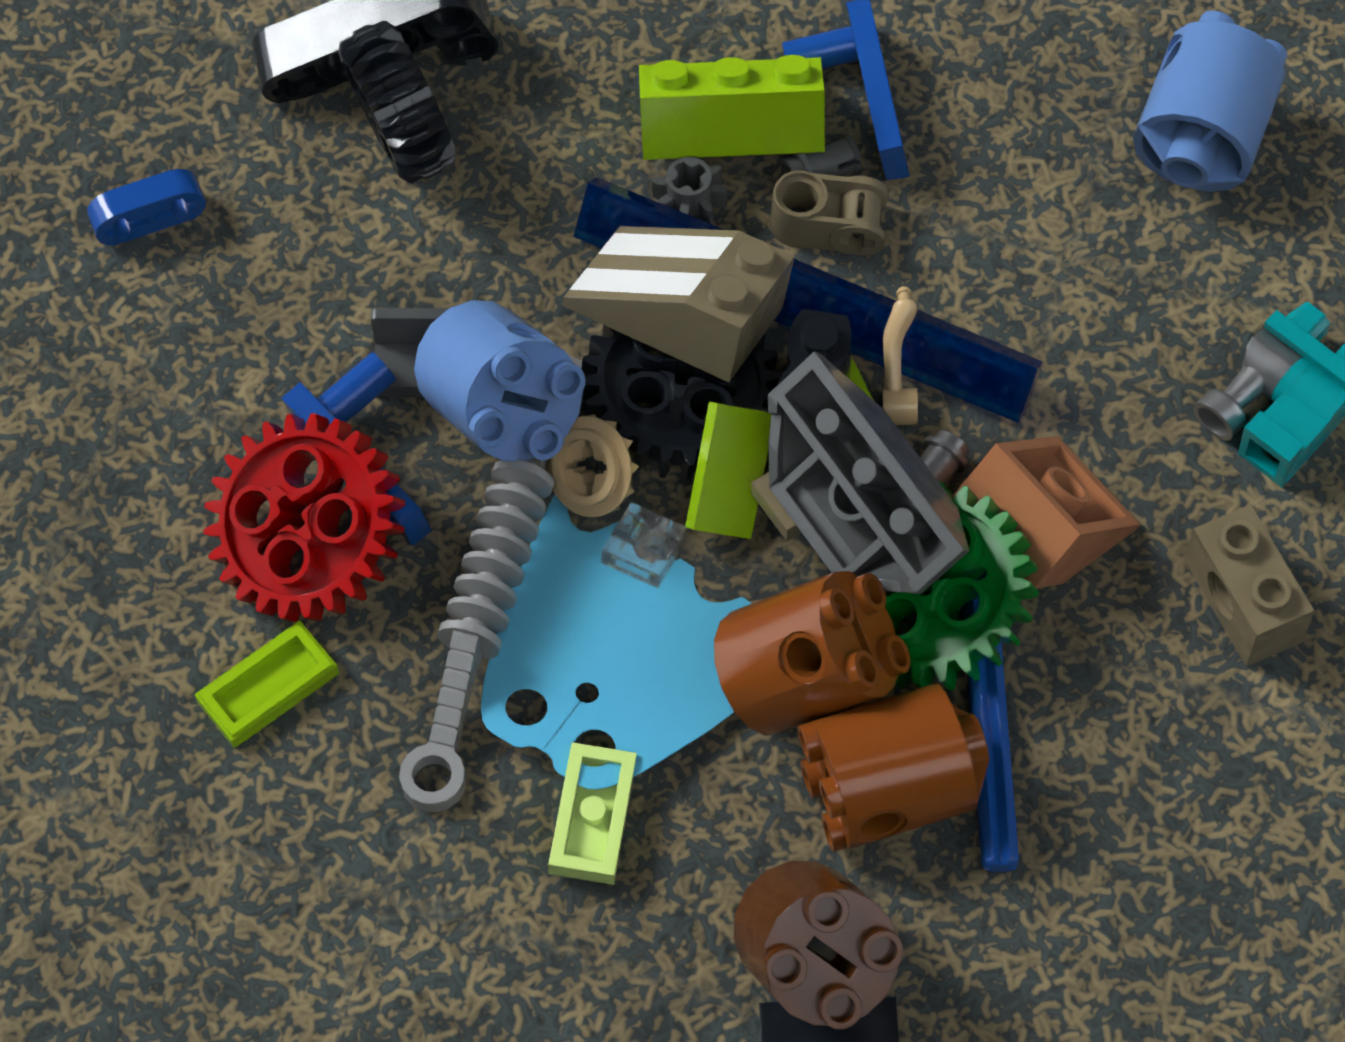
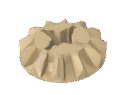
M595 414L577 417L569 433L564 438L561 450L554 457L547 459L546 462L547 472L555 481L552 490L557 498L569 510L585 517H599L620 510L622 501L635 492L630 485L631 477L640 467L631 462L628 448L633 441L621 437L616 430L617 422L596 418ZM594 456L595 460L603 461V464L607 465V470L595 475L594 471L586 470L585 466H577V462Z

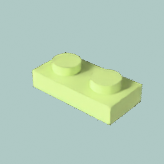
M572 742L548 863V874L614 885L637 753ZM608 762L621 764L617 785L598 790L586 789L577 785L581 763L590 767H599Z

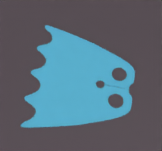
M554 495L538 526L537 538L530 543L529 547L532 550L528 563L521 565L525 574L522 584L512 588L517 595L515 605L509 610H503L508 615L510 621L507 630L496 633L501 639L502 645L498 656L489 659L481 697L482 720L491 733L512 746L519 748L535 747L548 754L553 761L554 769L563 777L566 775L572 742L575 743L577 737L583 732L600 730L607 733L613 739L616 750L637 753L633 777L704 735L734 713L721 689L715 667L714 638L719 623L730 612L752 603L743 597L721 603L710 602L702 598L694 584L695 567L682 559L663 566L643 564L633 553L631 527L618 521L592 532L579 530L571 522L568 508ZM584 683L595 685L599 691L598 698L590 703L580 702L576 697L577 687ZM522 689H531L539 692L547 702L545 717L533 725H520L513 722L506 713V702L514 692ZM608 762L599 767H590L581 763L577 785L593 790L617 785L621 764Z

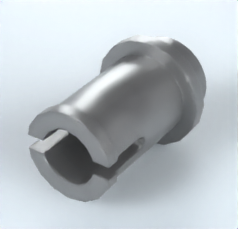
M945 430L938 431L935 436H927L922 444L924 453L920 458L939 483H944L946 486L955 473L964 472L968 466L966 457L970 450L963 440Z

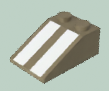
M620 226L565 294L562 306L730 382L782 310L795 255L739 230Z

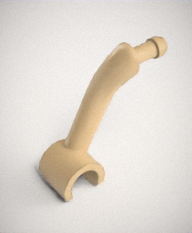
M902 286L896 292L898 301L892 307L883 334L884 388H882L884 411L895 425H913L918 422L917 388H902L901 359L903 340L916 315L917 304L911 300L912 292L910 288Z

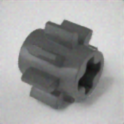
M683 157L676 161L666 159V178H652V197L659 200L657 202L659 220L671 217L680 224V228L686 229L689 226H696L701 223L709 227L713 226V207H727V188L720 185L722 183L721 166L718 164L709 167L706 162L696 157Z

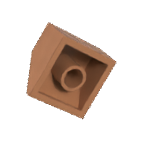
M1058 436L996 443L953 495L954 499L958 491L963 486H967L977 496V503L988 495L1000 507L998 514L1007 511L1018 523L1014 532L1021 531L1031 543L1030 548L1022 555H1029L1038 565V571L1023 579L1030 581L1036 589L1063 584L1136 531L1141 525Z

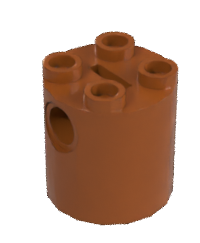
M836 571L734 610L720 621L714 638L715 667L721 689L729 704L749 728L764 736L781 734L809 721L849 710L885 697L893 689L897 676L906 673L911 663L908 647L895 634L892 619L885 608L886 593L881 581L871 573L857 576L850 571Z
M939 683L797 726L799 740L806 758L800 760L803 779L811 798L822 796L827 813L821 814V820L832 852L846 848L851 849L977 809L989 765V751L986 739L974 713L967 714L952 705Z

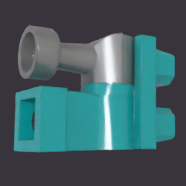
M1304 302L1287 316L1276 310L1265 321L1263 329L1254 337H1251L1246 347L1241 371L1225 391L1218 389L1208 390L1193 405V412L1199 423L1215 437L1229 441L1246 423L1243 411L1246 406L1261 394L1273 401L1274 403L1265 412L1260 410L1244 427L1238 455L1281 488L1345 417V343L1334 353L1319 342L1328 333L1330 322L1323 312L1309 302ZM1262 448L1265 449L1272 456H1274L1276 459H1278L1280 462H1275L1269 459L1263 453Z

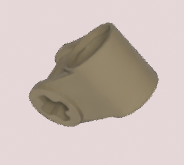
M803 170L791 171L782 175L773 189L770 215L771 232L778 241L791 247L834 250L852 255H874L881 251L884 246L885 236L884 231L880 228L881 209L888 202V187L883 182L867 176L845 177L810 173ZM860 194L864 195V200H858ZM800 207L806 209L807 212L798 213L791 211L790 208ZM854 233H860V237L854 238Z

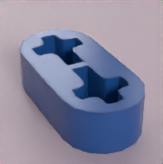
M174 169L98 195L89 204L87 214L97 240L102 244L115 246L195 219L205 209L206 200L194 172L187 169Z

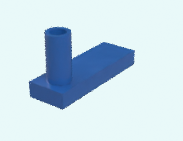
M870 0L846 2L851 26L782 42L784 55H800L805 58L821 57L822 69L859 61L886 180L910 177Z
M371 352L317 399L301 382L281 399L290 414L304 419L305 423L311 413L328 418L329 424L335 418L347 423L395 382L396 378L385 363L375 353ZM398 484L387 491L388 495L405 500L406 506L390 513V521L405 527L404 533L401 534L413 546L430 533L432 529L420 507Z

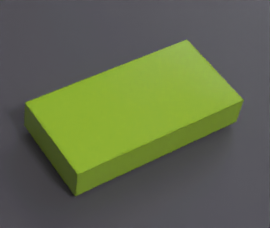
M709 402L685 527L715 534L747 539L752 538L758 502L751 494V483L764 475L769 450L772 414L765 411Z
M299 620L195 693L194 696L197 703L232 747L236 748L340 673L336 663Z

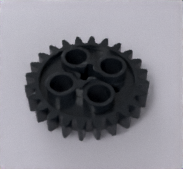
M603 325L602 336H591L589 353L583 356L581 370L584 372L586 379L582 399L586 400L584 416L595 414L596 418L617 422L616 430L621 437L633 441L628 451L632 450L636 453L635 464L640 466L637 469L638 471L645 467L650 460L658 462L660 478L667 476L672 465H680L685 479L691 480L694 467L698 462L705 420L698 418L696 415L707 414L709 402L768 412V394L778 385L783 372L775 370L778 353L776 350H763L766 338L765 333L731 381L727 382L664 353V356L651 355L647 352L659 350ZM647 402L655 407L642 408L636 406L635 403Z

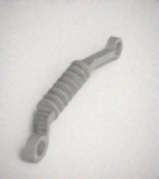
M569 356L577 366L582 367L581 360ZM585 399L581 400L579 415L585 411ZM533 458L527 461L499 460L495 462L491 477L496 484L488 486L484 494V500L489 506L479 509L476 521L481 529L472 531L469 539V544L474 551L464 554L461 563L462 568L468 574L457 576L453 588L461 597L449 599L446 612L453 620L441 622L437 634L440 642L450 648V651H448L446 669L443 674L442 688H440L438 706L436 707L433 720L434 725H432L429 742L416 747L408 753L400 766L399 779L405 798L413 807L424 812H440L449 809L460 800L465 791L466 773L462 759L457 752L464 726L463 721L465 722L468 709L467 704H469L472 686L477 676L476 671L478 672L482 659H492L499 654L502 641L495 633L507 630L510 619L503 610H509L514 607L517 595L511 588L521 585L525 575L522 568L518 565L528 563L531 557L532 550L527 543L536 540L539 532V527L534 521L544 517L547 506L542 499L551 495L555 483L553 477L545 470L547 460ZM430 764H440L451 772V779L448 784L435 792L424 791L415 784V777L418 771Z

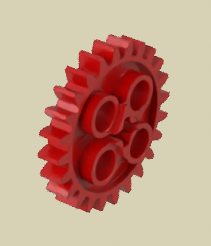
M311 413L305 423L304 419L293 414H287L283 431L280 426L266 421L262 423L263 442L247 435L241 437L246 451L243 459L229 454L224 456L226 464L233 471L230 478L213 477L211 480L218 489L223 491L221 500H212L204 505V508L219 514V522L203 529L204 535L221 540V545L213 549L208 555L209 560L229 564L220 575V581L232 586L240 584L235 598L249 604L256 601V611L259 613L273 616L278 611L279 618L291 622H297L302 613L305 619L318 622L322 621L325 606L328 611L342 615L346 613L345 594L351 598L365 601L367 594L362 581L366 577L380 582L384 581L385 576L376 565L379 557L396 559L398 553L385 544L387 535H398L404 533L405 527L390 521V513L406 506L405 500L387 494V491L400 481V477L387 470L379 471L388 460V454L376 448L369 449L372 437L358 430L351 433L352 425L335 418L329 424L328 418ZM316 460L318 463L317 475L311 484L305 486L304 474L306 468L311 462ZM344 480H345V482H346L345 488H344L340 493H338V492L340 491L342 485H343ZM268 500L270 504L268 518L262 525L258 526V510ZM351 509L352 522L350 528L345 534L340 536L338 532L340 516L346 510ZM268 542H270V543L266 546V549H265V552H264V555H263V552H262L263 547H264ZM302 549L304 553L303 565L298 573L292 576L290 571L292 557L298 550Z

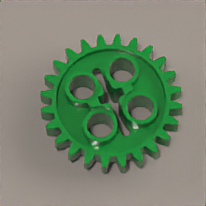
M940 483L958 507L966 540H970L969 552L939 578L941 580L935 581L922 594L885 591L886 594L892 593V595L886 597L885 608L892 619L895 634L897 633L899 623L905 617L917 614V621L914 627L908 633L897 635L907 645L911 663L906 673L897 676L895 685L898 688L903 689L911 677L914 685L918 688L933 684L934 676L937 675L940 682L946 688L954 690L957 681V671L962 669L976 682L980 680L978 661L985 657L997 666L1002 664L1000 654L995 648L1001 641L1013 646L1020 644V640L1010 629L1013 622H1032L1033 617L1020 605V600L1032 599L1039 595V591L1030 581L1023 579L1038 571V565L1029 555H1022L1030 548L1031 543L1021 531L1014 532L1018 523L1007 511L998 514L1000 507L988 495L977 503V496L967 486H963L953 499L952 492L944 483ZM987 571V575L984 579L977 581L975 580ZM973 599H980L977 611L970 618L958 621V613L961 607Z

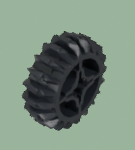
M386 20L374 25L367 24L353 31V35L339 42L338 53L368 123L372 127L394 170L400 178L410 184L422 178L427 180L441 173L443 168L455 162V145L445 123V118L438 107L437 100L433 96L428 82L424 78L417 61H415L408 44L404 42L401 33L397 31L396 27Z

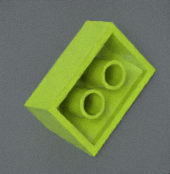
M785 55L778 59L743 60L728 57L716 62L683 63L677 60H664L652 65H639L643 160L825 152V90L821 57L805 58L800 55Z

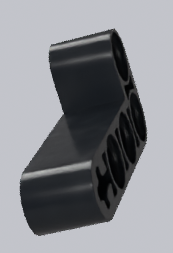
M331 0L268 26L259 31L253 38L252 46L262 93L271 102L284 103L310 97L349 81L338 53L339 42L353 35V31L367 24L374 25L383 20L394 25L397 31L401 33L412 55L436 45L448 61L457 66L467 65L466 60L481 57L482 62L488 61L497 53L499 47L487 0Z

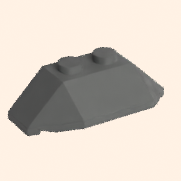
M814 351L768 394V413L772 414L769 434V488L831 573L850 571L857 576L871 573L881 581L885 591L922 594L969 552L956 504L884 409L822 354Z

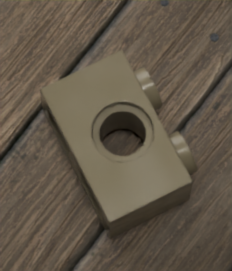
M1249 504L1193 528L1185 562L1246 667L1304 642L1315 610L1252 505Z

